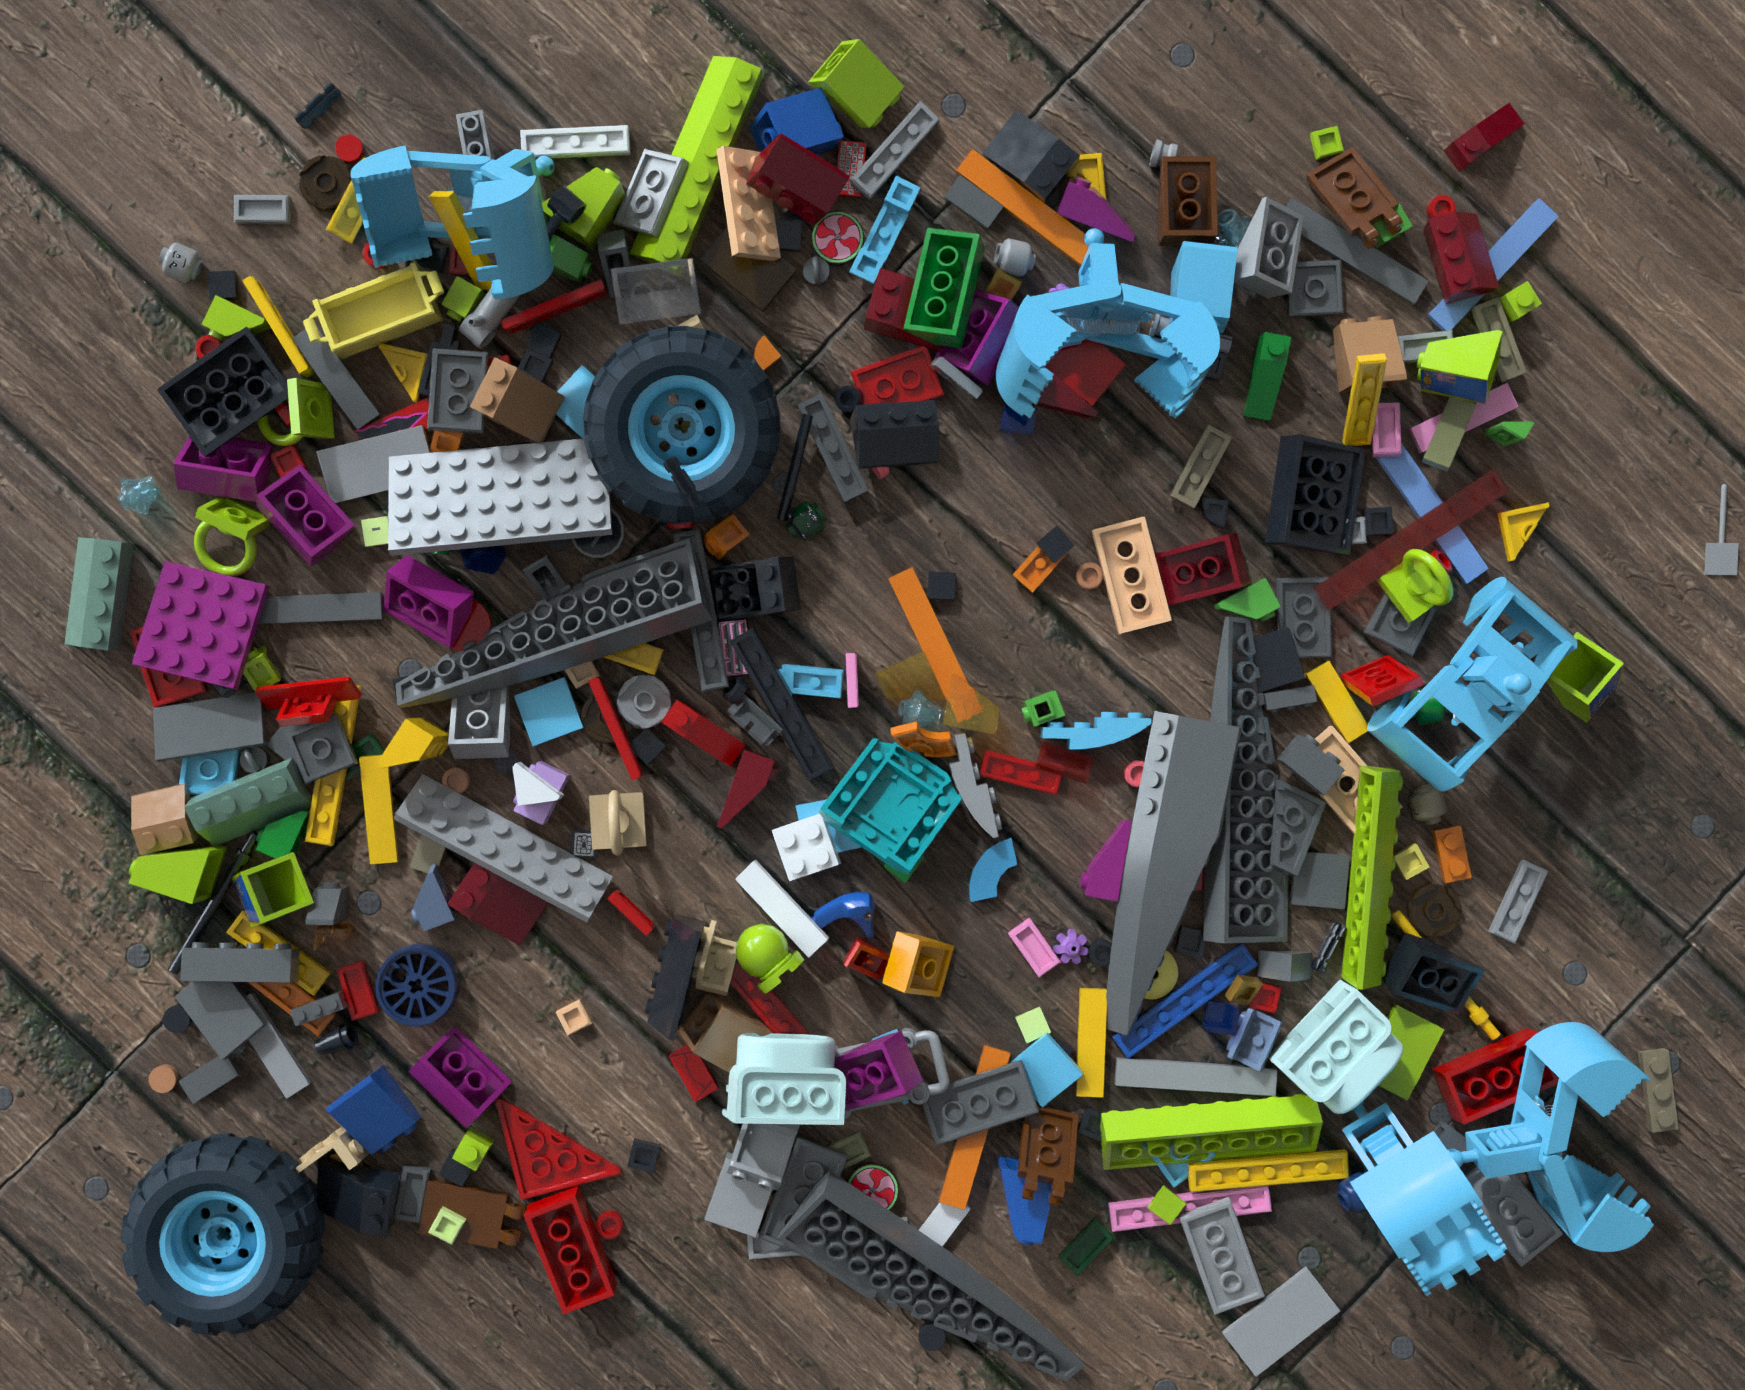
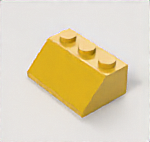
M407 718L375 766L381 769L432 759L438 755L443 756L449 748V733L426 718Z

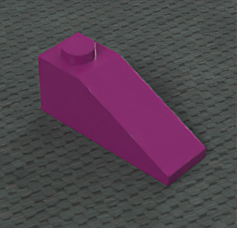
M1076 177L1075 180L1070 178L1057 214L1133 242L1135 231L1095 187L1090 186L1092 182L1082 177Z
M1122 819L1089 863L1086 873L1082 872L1079 887L1083 889L1082 893L1085 896L1118 901L1132 821Z

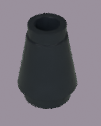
M341 1024L316 1040L315 1049L319 1055L350 1050L358 1043L357 1032L351 1024Z

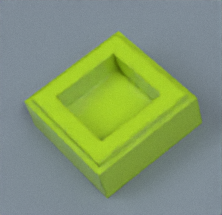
M1338 126L1311 132L1310 139L1316 161L1337 156L1344 152Z
M1163 1185L1147 1207L1171 1225L1186 1205V1202Z

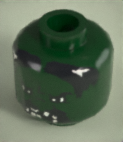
M804 501L787 513L789 523L785 526L793 538L799 536L801 540L808 541L824 530V522L827 519L816 502L811 504L808 501Z

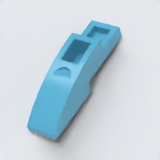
M1101 712V717H1094V728H1090V723L1074 722V727H1063V722H1047V727H1040V738L1067 739V749L1101 747L1124 740L1142 731L1151 724V718H1144V713L1128 712V718H1117V712Z

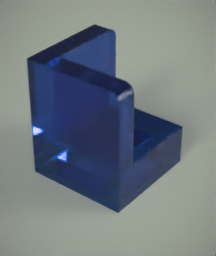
M1005 402L998 432L1009 434L1010 431L1031 435L1038 408H1034L1035 411L1032 417L1029 418L1025 414L1021 416Z
M503 545L460 549L465 569L488 574H495L506 558Z
M1209 1000L1205 1007L1203 1027L1209 1032L1236 1036L1239 1008L1233 1003Z

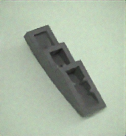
M316 325V327H317V329H318V332H319V334H320V337H321V338H322V337H325V335L323 334V332H322V331L319 329V327ZM306 329L292 338L357 430L380 414L364 392L363 387L350 372L344 360L331 351L328 342L311 343Z

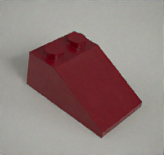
M880 268L866 314L864 330L941 352L943 346L935 345L903 329L915 280L906 275Z
M1238 533L1219 536L1155 554L1168 605L1251 585Z
M474 863L447 904L478 924L521 945L549 902Z

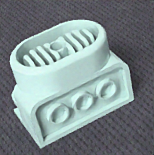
M1339 980L1269 1054L1268 1059L1311 1099L1323 1102L1335 1114H1344L1362 1103L1394 1069L1402 1056L1403 1045L1391 1033L1390 1021L1357 989Z
M756 1033L741 1034L737 1040L736 1065L730 1070L729 1085H726L728 1105L727 1109H722V1115L734 1123L844 1125L846 1078L843 1072L834 1068L835 1040L827 1036L770 1033L766 1036H759Z

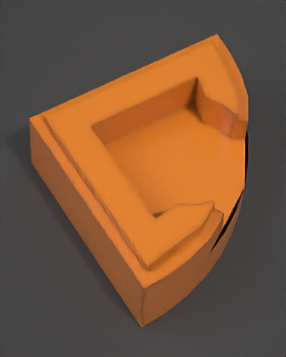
M765 335L757 343L754 358L762 370L766 371L782 357Z

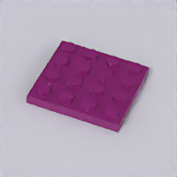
M165 561L132 664L150 670L238 690L270 587L253 581Z

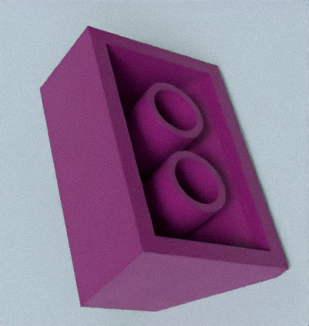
M975 289L962 348L943 346L941 352L938 351L934 358L943 357L970 380L988 386L997 370L998 361L1019 308L1009 299Z
M189 436L173 463L177 489L256 502V495L267 487L271 465L269 455L273 453V444L233 438L209 456L204 457Z
M301 464L256 495V507L310 567L332 552L355 527L352 521Z
M406 555L386 571L384 611L446 647L451 648L472 612L474 592Z
M455 1025L408 1071L465 1128L477 1119L512 1082Z

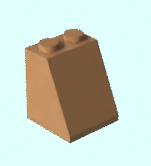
M1374 316L1367 318V322H1357L1356 318L1341 320V324L1333 329L1338 393L1351 392L1357 356L1385 353L1387 363L1382 389L1392 388L1407 380V373L1393 319L1384 320V316Z
M494 357L470 407L495 423L536 443H542L565 396L520 369Z
M708 991L704 993L679 1030L694 1054L729 1073L733 1066L736 1065L737 1040L741 1034L756 1033L759 1036H766L772 1033L765 1024L724 996Z

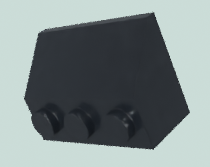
M935 400L855 405L850 423L858 469L933 464L938 462L939 421Z

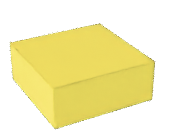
M1416 843L1393 854L1395 856V865L1404 880H1408L1429 868Z

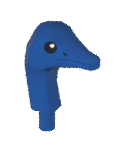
M869 892L847 893L817 909L811 919L820 928H823L835 919L849 917L857 922L864 930L867 938L871 939L875 935L873 927L874 899Z

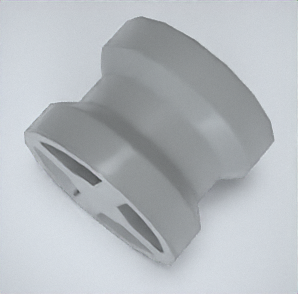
M1156 139L1149 166H1161L1162 156H1176L1178 145L1173 143L1166 145L1163 141Z

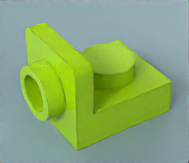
M264 645L259 648L251 647L243 675L254 691L257 687L271 686L281 681L280 674L267 657L266 647Z

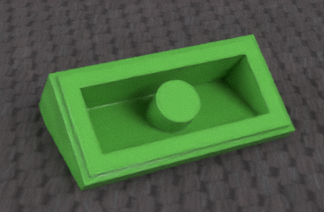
M1502 422L1485 429L1483 433L1505 447L1524 440L1534 422Z

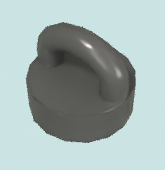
M817 257L809 259L803 267V275L807 283L812 286H820L827 282L830 274L827 262Z
M262 747L246 748L240 756L241 766L250 773L267 768L270 762L268 752Z

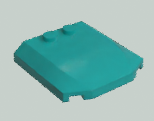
M873 738L820 808L819 814L830 826L896 871L909 875L960 804L962 797L956 793L951 784L952 780L945 771L914 750L909 752L896 742H893V744L879 742V739Z

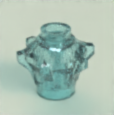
M1226 209L1217 216L1218 236L1216 239H1220L1219 245L1237 247L1238 249L1249 227L1251 218L1249 216H1240L1233 209Z
M149 475L138 479L122 478L119 480L121 484L120 495L116 498L125 511L132 509L147 515L152 502L161 494V491Z
M915 690L911 698L907 701H901L898 713L904 718L903 724L917 721L921 727H934L939 721L941 710L939 706L928 701L922 691Z

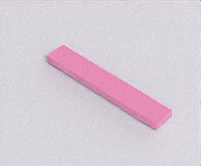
M1269 1185L1176 1194L1186 1202V1205L1179 1214L1226 1197L1230 1198L1236 1216L1272 1211ZM1154 1197L1108 1203L1112 1232L1169 1224L1148 1209L1147 1206ZM1178 1215L1171 1224L1181 1223Z

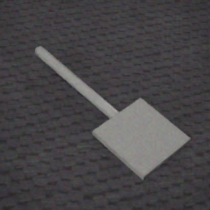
M1726 484L1721 486L1719 543H1706L1704 575H1737L1739 543H1724Z

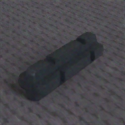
M327 84L323 88L324 92L322 94L319 92L304 106V111L300 110L294 116L295 121L302 128H308L313 123L311 121L313 118L317 119L331 106L330 102L332 100L335 102L341 96V92L334 84Z
M672 456L664 461L663 466L668 473L672 474L671 478L683 496L686 495L689 505L692 508H696L704 502L703 496L699 491L695 490V484L685 469H681V463L677 457Z
M1337 922L1332 923L1329 929L1330 934L1326 935L1317 952L1319 954L1318 957H1315L1311 964L1313 969L1321 973L1326 972L1329 966L1328 961L1332 960L1341 943L1339 941L1340 938H1343L1347 932V928Z

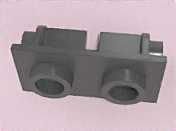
M745 694L727 710L730 714L729 717L743 729L747 725L751 727L748 733L760 745L764 744L768 747L783 730Z

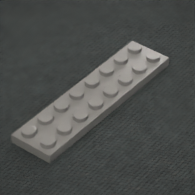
M423 774L394 816V820L586 923L613 878L612 875L573 856L569 852Z

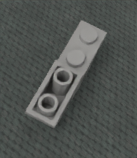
M477 110L456 114L463 155L487 156L490 158V161L492 159L495 160L484 111Z
M965 733L955 734L953 736L959 761L948 764L957 791L979 825L993 838L999 837L997 830H1001L1002 827L999 814L993 813L992 804L996 803L993 787L988 788L987 783L976 784L975 780L980 779L977 763L972 764L970 754L974 753L972 738H966Z

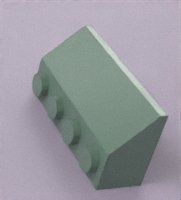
M78 537L65 644L108 651L121 650L134 544Z
M290 758L194 796L188 801L184 809L196 832L213 846H217L265 827L272 822L310 809L312 796L293 758Z

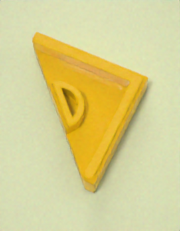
M1102 153L1080 155L1079 162L1068 177L1074 180L1076 177H1082L1091 181L1090 186L1095 187L1106 199Z
M379 343L378 347L405 387L414 403L419 402L421 394L418 393L428 354Z
M1549 502L1498 513L1508 562L1516 559L1517 554L1524 543L1528 541L1545 510L1549 508Z

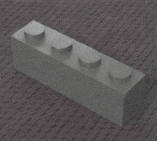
M192 942V948H182L180 981L298 982L300 949H291V944H274V949H264V943H247L246 949H236L237 943H219V948H209V943Z

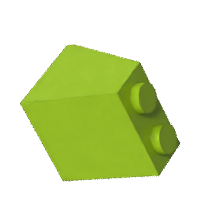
M860 39L842 41L808 81L814 89L822 87L829 101L861 128L875 127L882 120L883 111L888 106H893L901 97L899 92L905 87Z
M596 167L568 185L567 188L586 203L587 207L574 224L569 226L567 223L562 222L558 229L593 250L598 243L597 234L604 233L625 197L623 184L619 181L620 177L607 168L603 171ZM549 199L542 203L544 218L547 222L553 216L552 210L547 207Z

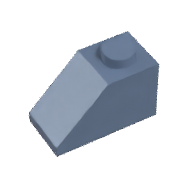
M437 864L431 865L412 909L414 921L416 924H421L423 931L455 920L457 910L447 904L451 899V895Z

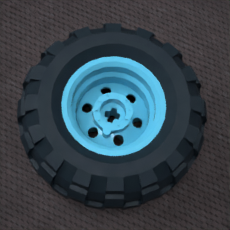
M668 326L647 331L632 338L618 348L601 366L592 381L583 414L584 443L588 458L591 459L598 474L597 477L606 489L624 503V506L637 514L657 519L658 522L675 525L678 523L699 524L712 521L725 513L733 512L746 503L749 497L762 486L769 475L775 456L778 453L781 435L780 412L776 395L767 375L756 359L743 347L724 335L709 329L690 326ZM673 393L679 398L678 403L674 405L668 401V396ZM699 399H703L706 402V407L703 410H698L695 407V403ZM652 415L660 417L661 422L658 425H653L650 422ZM683 417L684 421L690 422L691 425H687V431H683L682 428H676L675 424H678V418ZM713 426L715 428L714 435L707 436L704 432L705 428ZM662 441L670 444L668 451L660 449L659 444ZM689 447H695L697 454L693 457L688 456L686 450ZM672 456L677 457L681 463V469H685L696 486L695 490L699 491L704 498V502L696 508H692L689 505L686 495L683 496L671 478L672 474L668 473L663 466L664 461Z
M232 1133L212 1134L207 1138L192 1140L176 1148L154 1164L147 1175L138 1182L129 1198V1204H131L129 1211L123 1216L121 1239L122 1243L126 1244V1252L122 1254V1260L127 1277L132 1276L138 1286V1289L135 1291L145 1306L151 1304L161 1312L160 1318L175 1327H180L181 1325L192 1327L191 1332L197 1334L217 1336L223 1331L239 1334L253 1330L258 1325L275 1319L308 1286V1282L317 1270L323 1253L321 1241L323 1234L326 1232L324 1211H320L318 1208L316 1197L319 1194L311 1178L308 1177L306 1179L301 1172L297 1171L296 1166L299 1162L286 1151L279 1153L270 1148V1142L253 1136L239 1138L235 1137ZM231 1203L238 1206L236 1211L234 1207H231ZM203 1208L209 1209L210 1214H209V1213L202 1212V1209H203ZM252 1222L254 1226L247 1225V1223ZM229 1227L231 1232L228 1233L225 1228ZM195 1235H199L200 1244L195 1242ZM244 1248L249 1251L247 1257H245ZM212 1257L221 1258L222 1262L215 1263Z

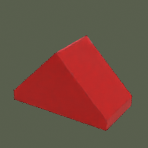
M857 936L844 958V965L880 980L885 972L890 955Z

